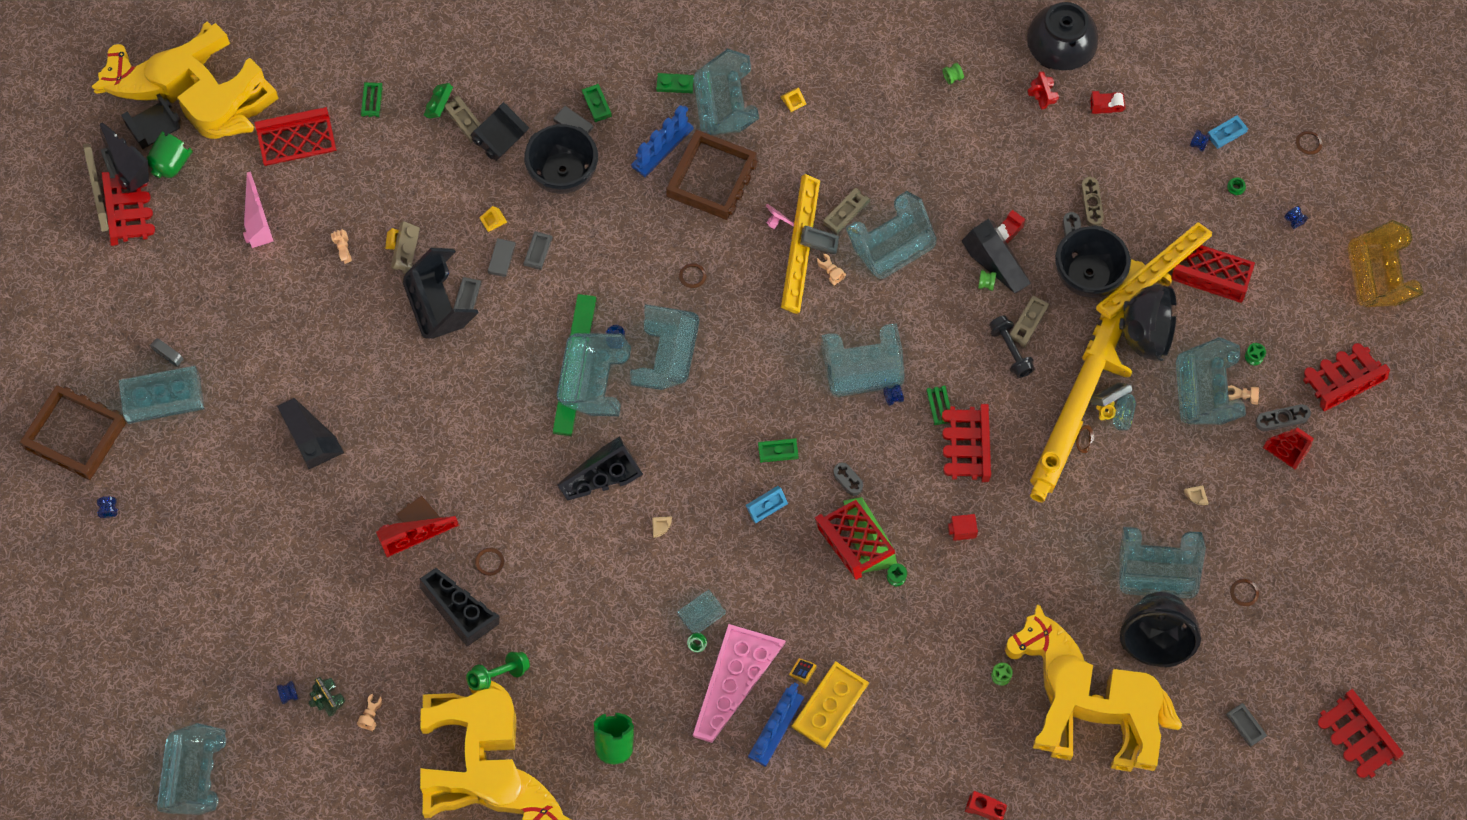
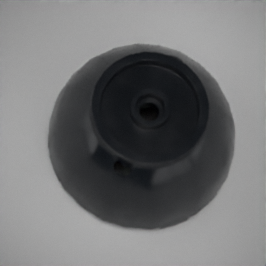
M1061 2L1044 8L1035 16L1027 32V44L1031 54L1040 62V65L1048 69L1074 70L1082 67L1094 57L1098 46V31L1093 18L1082 7L1071 2Z
M555 124L537 133L535 132L531 136L525 149L524 162L528 174L539 187L551 193L568 194L583 188L590 181L596 171L598 150L592 137L583 128L567 124Z
M1096 225L1078 228L1069 232L1059 243L1055 255V267L1062 283L1073 293L1088 298H1098L1114 292L1126 279L1131 265V257L1123 240L1113 232ZM1090 271L1092 275H1088L1086 272Z
M1155 592L1146 595L1128 611L1122 622L1120 642L1123 649L1141 663L1166 668L1177 666L1187 661L1197 652L1201 643V632L1194 613L1179 597L1167 592Z

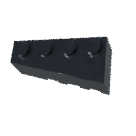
M437 568L420 578V589L467 647L499 625L500 616L497 613L489 610L485 604L477 601L468 591L461 589L456 585V582Z

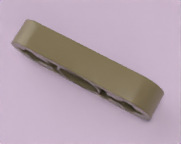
M1086 177L1081 185L1086 223L1088 226H1101L1104 216L1099 183L1093 177ZM1087 183H1090L1091 186H1093V187H1092V193H1090V194H1089V187L1087 186ZM1089 199H1094L1097 202V205L1090 206L1087 203V201ZM1093 211H1095V217L1098 219L1097 222H1094L1092 219Z

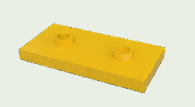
M835 661L791 728L826 749L869 685V682Z

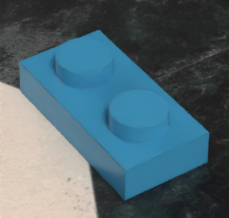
M1237 115L1207 133V137L1218 149L1245 134L1248 128Z
M776 486L745 506L753 522L757 523L787 505L788 502L781 487Z

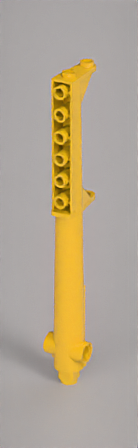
M1131 259L1130 270L1123 283L1142 269L1145 264ZM1165 274L1156 283L1169 286L1172 282L1171 275ZM1124 309L1111 320L1102 314L1099 320H1102L1101 326L1096 325L1093 335L1096 337L1094 341L1090 340L1082 357L1085 362L1030 479L1031 484L1034 486L1030 497L1037 502H1044L1048 492L1052 493L1082 427L1083 421L1081 420L1102 370L1104 369L1123 377H1130L1132 374L1130 368L1121 364L1115 351L1123 331L1119 328V322L1121 318H1124Z

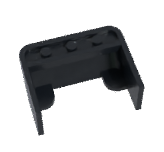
M430 248L404 275L403 285L420 332L425 339H434L463 329L479 313L478 309L452 310L443 282L449 275L446 262L456 252L455 249Z

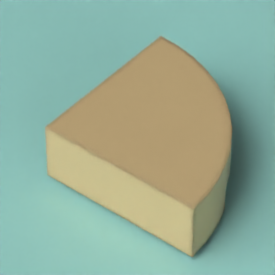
M1203 485L1184 489V493L1187 498L1191 499L1190 501L1198 505H1208Z
M672 516L652 518L653 538L659 537L669 530Z

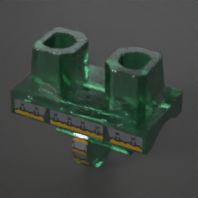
M318 677L314 680L313 691L309 693L312 699L308 704L310 707L317 706L319 710L325 709L328 716L331 717L336 713L337 709L344 705L345 699L340 693L334 696L331 695L330 692L335 690L336 687L332 678L322 680L321 677Z

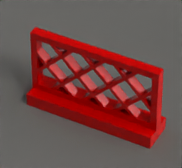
M327 107L254 122L264 166L337 151ZM327 122L328 127L324 133L316 129L319 123ZM306 126L311 129L306 137L298 133L301 127ZM285 130L292 132L287 141L280 137V134ZM313 131L321 135L317 143L309 140ZM271 134L274 138L270 144H267L263 141L262 135ZM295 135L303 139L299 147L290 143ZM326 138L331 141L332 147L324 149L319 145ZM277 139L285 143L280 151L272 147ZM306 142L314 146L311 152L301 150ZM288 145L296 150L292 156H287L283 153ZM270 149L278 153L275 159L267 161L266 154Z
M1200 245L1194 250L1195 253L1188 255L1181 261L1187 260L1191 267L1180 265V263L1174 267L1171 275L1173 281L1242 303L1247 293L1255 262ZM1209 253L1213 259L1206 261L1202 254ZM1198 256L1202 263L1195 265L1191 258ZM1227 259L1231 264L1224 267L1220 260ZM1216 262L1219 269L1213 271L1209 264ZM1245 265L1250 268L1242 273L1238 266ZM1205 266L1208 273L1201 272L1198 268ZM1234 268L1237 275L1231 277L1227 270ZM1223 272L1226 279L1219 278L1216 274ZM1241 278L1244 285L1235 283L1234 280Z
M857 500L848 503L825 517L822 514L815 517L818 530L855 580L863 577L861 572L895 554L894 548ZM856 507L858 510L857 515H849L848 511ZM835 518L841 519L840 525L831 524L830 521ZM845 520L855 521L853 526L844 525ZM858 522H867L866 528L857 527ZM841 531H851L850 536H840ZM855 532L864 533L862 539L853 537ZM868 534H876V541L866 540ZM851 543L860 544L859 550L850 549ZM864 545L874 546L872 552L863 551ZM878 546L888 549L883 553H876ZM861 556L870 557L869 561L863 564L859 561Z

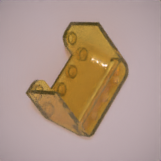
M1391 220L1353 238L1349 242V258L1357 301L1360 305L1364 307L1399 306L1424 295L1419 281L1410 280L1404 283L1398 251L1408 247L1412 241V233L1409 226Z

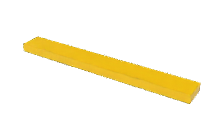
M807 174L801 177L781 308L795 314L800 313L810 251V247L800 244L802 229L805 225L813 228L820 180Z
M1197 222L1096 306V310L1109 320L1114 318L1123 310L1125 301H1130L1141 289L1155 284L1212 236V232Z

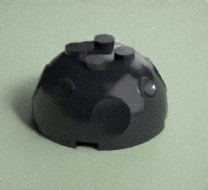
M1163 284L1149 286L1141 289L1130 301L1124 302V318L1120 319L1119 328L1123 330V336L1127 344L1141 357L1154 361H1163V359H1160L1161 356H1167L1170 351L1177 317L1172 316V305H1177L1176 294L1172 286Z

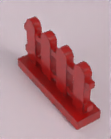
M102 172L111 246L118 245V239H123V242L128 241V238L143 237V240L148 239L147 236L155 233L154 225L146 224L145 220L153 216V211L149 207L143 208V204L148 203L151 199L149 192H141V188L146 187L148 182L136 189V192L122 193V190L127 188H123L120 185L118 176L115 175V178H110L109 172ZM117 190V194H112V191ZM138 204L139 207L134 209H124V206ZM119 206V210H114V207ZM130 221H140V222H141V224H139V225H129V226H126V222H130ZM121 222V226L116 227V223Z
M1356 343L1352 346L1353 354L1348 356L1346 352L1340 351L1336 354L1337 362L1333 364L1328 359L1322 360L1320 371L1316 372L1311 367L1306 368L1303 381L1305 384L1309 383L1316 391L1315 397L1317 399L1321 398L1320 407L1323 411H1326L1387 380L1390 368L1386 364L1381 366L1380 361L1376 362L1369 354L1370 349L1368 346L1364 348L1363 345ZM1357 359L1364 368L1360 370L1353 360ZM1341 367L1348 376L1344 378L1337 369ZM1325 375L1332 384L1328 386L1321 377Z
M981 404L979 410H975V407H970L969 410H955V406H950V410H944L941 416L944 422H950V427L943 430L942 437L945 440H951V445L943 448L944 457L951 458L952 463L945 464L943 468L944 474L952 476V480H957V476H972V480H977V476H980L981 482H989L991 478L989 404ZM956 423H970V428L956 427ZM975 423H979V428H975ZM956 440H969L971 445H956ZM976 441H980V446H976ZM957 458H971V463H957ZM977 458L981 459V464H977Z
M1351 689L1345 694L1344 697L1346 699L1344 701L1341 698L1336 701L1338 703L1336 707L1327 713L1325 710L1320 712L1322 717L1318 720V726L1321 729L1331 727L1335 732L1330 738L1331 743L1334 745L1343 743L1347 747L1343 754L1344 759L1348 762L1356 759L1360 764L1356 770L1358 777L1366 778L1370 776L1372 779L1376 775L1374 773L1375 770L1384 764L1387 766L1391 765V759L1393 758L1397 761L1404 755V752L1356 692ZM1353 709L1358 713L1357 717L1352 713ZM1347 715L1351 721L1339 729L1335 722ZM1368 726L1372 732L1368 733L1364 727ZM1360 731L1364 737L1352 745L1348 739ZM1381 742L1385 748L1381 749L1377 743ZM1373 747L1377 754L1365 762L1361 755Z

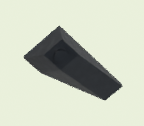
M103 122L100 123V134L119 178L120 185L133 192L149 182L147 159L134 146L128 147L125 139H118L117 134Z
M988 218L974 227L961 240L970 256L990 273L995 272L996 278L1014 293L1021 291L1031 284L1002 234L991 219Z
M295 398L277 406L308 469H312L344 453L336 436Z
M619 436L593 454L559 482L557 486L568 501L590 495L592 490L602 488L603 491L609 490V485L617 483L620 486L627 485L642 476L643 473Z

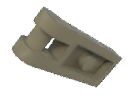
M456 96L450 103L446 102L444 110L454 120L467 139L473 142L470 135L481 124L463 100Z
M855 188L823 220V224L835 234H838L871 199L868 196H863L861 191Z
M405 221L400 223L391 262L392 269H400L406 274L413 266L412 262L419 235V227Z
M1035 296L1031 297L1010 333L1013 342L1019 343L1023 348L1027 346L1047 311L1049 303ZM1019 331L1025 333V336L1018 335Z

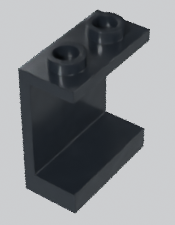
M157 94L159 103L140 114L131 117L127 111L121 115L124 123L142 150L155 143L162 131L167 136L168 133L171 134L181 128L179 125L181 119L177 112L171 111L170 108L172 106L167 98L163 99L160 94Z
M503 102L470 136L477 146H481L485 150V154L490 159L497 161L528 131L529 127Z

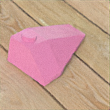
M250 171L247 172L244 217L246 232H243L246 243L250 242L251 247L254 248L273 242V238Z

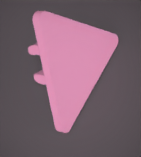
M766 204L768 210L773 214L766 222L768 226L775 229L781 219L794 227V222L769 204Z

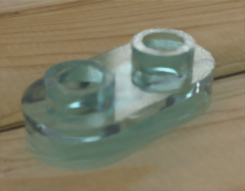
M1126 394L1117 401L1113 423L1120 431L1130 429L1136 406L1135 398L1132 394Z

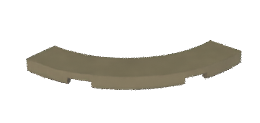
M86 143L83 144L100 227L102 232L108 231L109 227L91 144Z

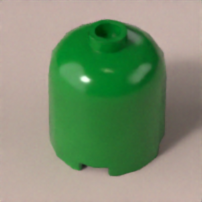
M163 131L159 134L146 157L148 167L152 170L150 173L159 179L161 176L165 178L175 177L193 153L191 148L186 149L183 147L184 142L169 133L165 136Z
M615 713V716L606 717V714L597 717L594 721V745L597 757L602 762L613 765L627 761L633 752L634 725L632 719L621 713Z

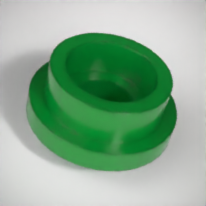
M1235 177L1228 182L1227 189L1233 195H1241L1245 192L1246 184L1243 179ZM1237 185L1239 186V189H1236L1233 186Z
M693 633L688 637L687 645L691 651L701 652L707 646V639L701 633ZM694 640H699L701 643L696 644Z

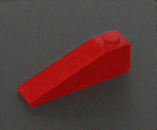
M1296 427L1268 438L1263 448L1293 469H1296L1309 452L1314 438Z
M456 516L395 523L380 527L376 531V535L388 558L457 527L459 524Z

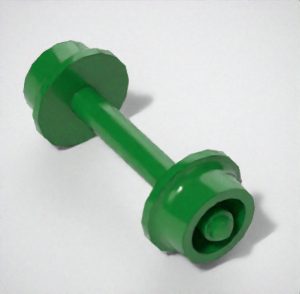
M509 652L506 655V664L491 670H487L480 664L475 665L466 675L469 687L474 691L489 689L491 678L508 671L513 677H521L530 667L527 655L524 652Z

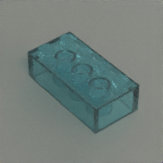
M196 366L119 380L123 416L128 424L205 409L200 374Z

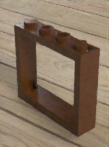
M696 129L666 188V197L728 220L729 216L733 215L736 211L737 206L735 204L737 200L740 201L742 199L744 185L748 186L751 180V171L756 170L758 163L757 152ZM701 143L747 160L725 206L679 189Z
M56 385L19 443L23 449L91 480L124 428L126 421L121 412L115 409L111 411L100 402L94 403L83 394L79 396L66 386L62 388ZM61 397L113 420L86 465L34 441Z

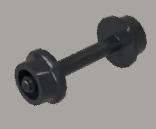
M1006 315L992 320L989 324L992 330L990 334L993 337L1002 335L1016 361L1010 367V371L1015 373L1018 378L1031 374L1035 370L1033 358H1022L1008 332L1013 328L1014 323L1009 321Z

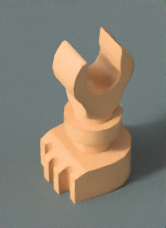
M343 229L341 231L337 230V232L334 231V233H331V238L334 244H337L341 261H344V264L351 262V255L348 251L347 241L349 239L347 232Z
M823 254L827 261L821 262L817 258L818 266L827 270L826 272L830 275L829 281L832 285H836L845 278L846 273L841 268H837L835 264H832L829 255Z
M1232 385L1226 387V390L1234 392L1233 395L1225 396L1228 400L1241 397L1243 400L1250 398L1251 404L1258 405L1259 387H1251V390H1247V388L1241 390Z
M373 694L368 697V707L365 709L364 715H361L357 722L359 727L373 731L376 727L374 722L375 712L382 705L381 696L377 703L373 704L371 702Z

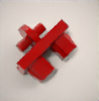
M1039 72L1038 77L1030 83L1031 87L1027 92L1029 96H1035L1041 109H1045L1049 104H1055L1059 100L1058 92H1051L1050 90L1054 86L1053 78L1046 77L1044 72Z

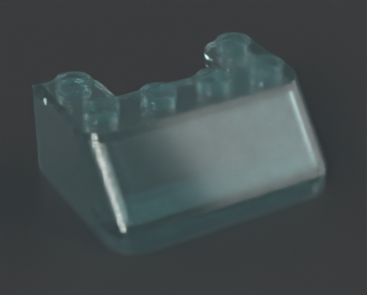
M727 48L695 73L694 86L702 132L710 135L737 133L743 131L759 119L757 107L750 105L744 108L740 80L751 70L749 55Z
M908 191L900 194L894 201L897 216L868 233L866 226L861 222H854L846 227L855 252L870 272L879 279L888 277L929 252L936 245V236L922 199Z
M645 304L644 331L648 335L660 337L654 368L631 369V385L664 390L685 383L689 378L699 330L698 315L694 312Z
M897 323L883 326L879 334L881 343L844 349L842 338L834 333L822 335L821 351L829 390L832 395L843 397L893 389L903 385L905 379L903 350Z
M575 333L567 339L557 390V399L562 405L590 416L620 415V402L614 397H605L610 365L623 364L630 357L631 346L622 334Z
M1218 337L1178 355L1176 359L1179 408L1180 418L1184 423L1190 425H1222L1246 416L1244 402L1238 399L1229 402L1226 368L1234 366L1239 361L1240 346L1238 344Z
M1123 527L1119 552V585L1123 593L1148 595L1155 592H1167L1179 598H1193L1198 594L1206 550L1202 532L1185 533L1181 538L1180 548L1141 545V531L1134 527Z
M195 723L169 734L165 745L157 803L159 812L201 815L216 810L219 799L216 792L208 790L211 786L210 774L214 764L212 760L213 753L224 748L226 744L225 729Z

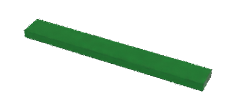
M577 295L553 434L572 436L596 296Z

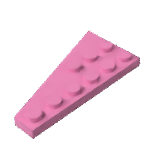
M728 624L693 737L711 743L715 740L785 645V640Z

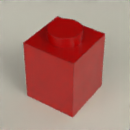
M975 514L951 517V521L948 523V534L952 535L953 541L977 538L978 529Z

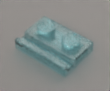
M709 589L677 611V615L687 628L690 629L692 634L701 632L726 614V610L722 608Z

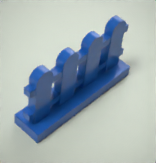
M680 105L675 110L672 119L667 118L663 122L660 131L655 130L651 134L650 141L647 144L643 142L639 146L638 153L636 154L637 159L631 164V167L642 176L646 177L693 130V126L687 122L686 112L688 108L685 105Z
M794 682L790 688H786L748 758L765 767L767 766L804 700V696L798 694L797 688L799 684Z

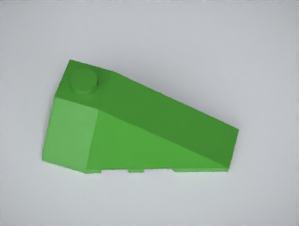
M862 497L843 501L845 506L848 503L857 500L858 503L865 510V512L868 514V516L871 518V520L881 531V533L884 535V537L887 539V541L890 543L887 536L883 532L882 528L878 524L877 520L875 519L874 515L872 514V512L870 511L869 507L867 506ZM857 508L848 511V514L857 515ZM847 520L848 526H853L855 520ZM859 521L857 527L866 528L867 522ZM855 532L853 538L862 539L864 533ZM868 534L866 540L876 541L877 535ZM852 543L854 550H859L860 544ZM864 545L863 551L872 552L874 546ZM878 546L876 553H883L888 549ZM895 554L861 573L887 569L891 565L897 564ZM861 556L859 561L863 564L869 561L870 557Z

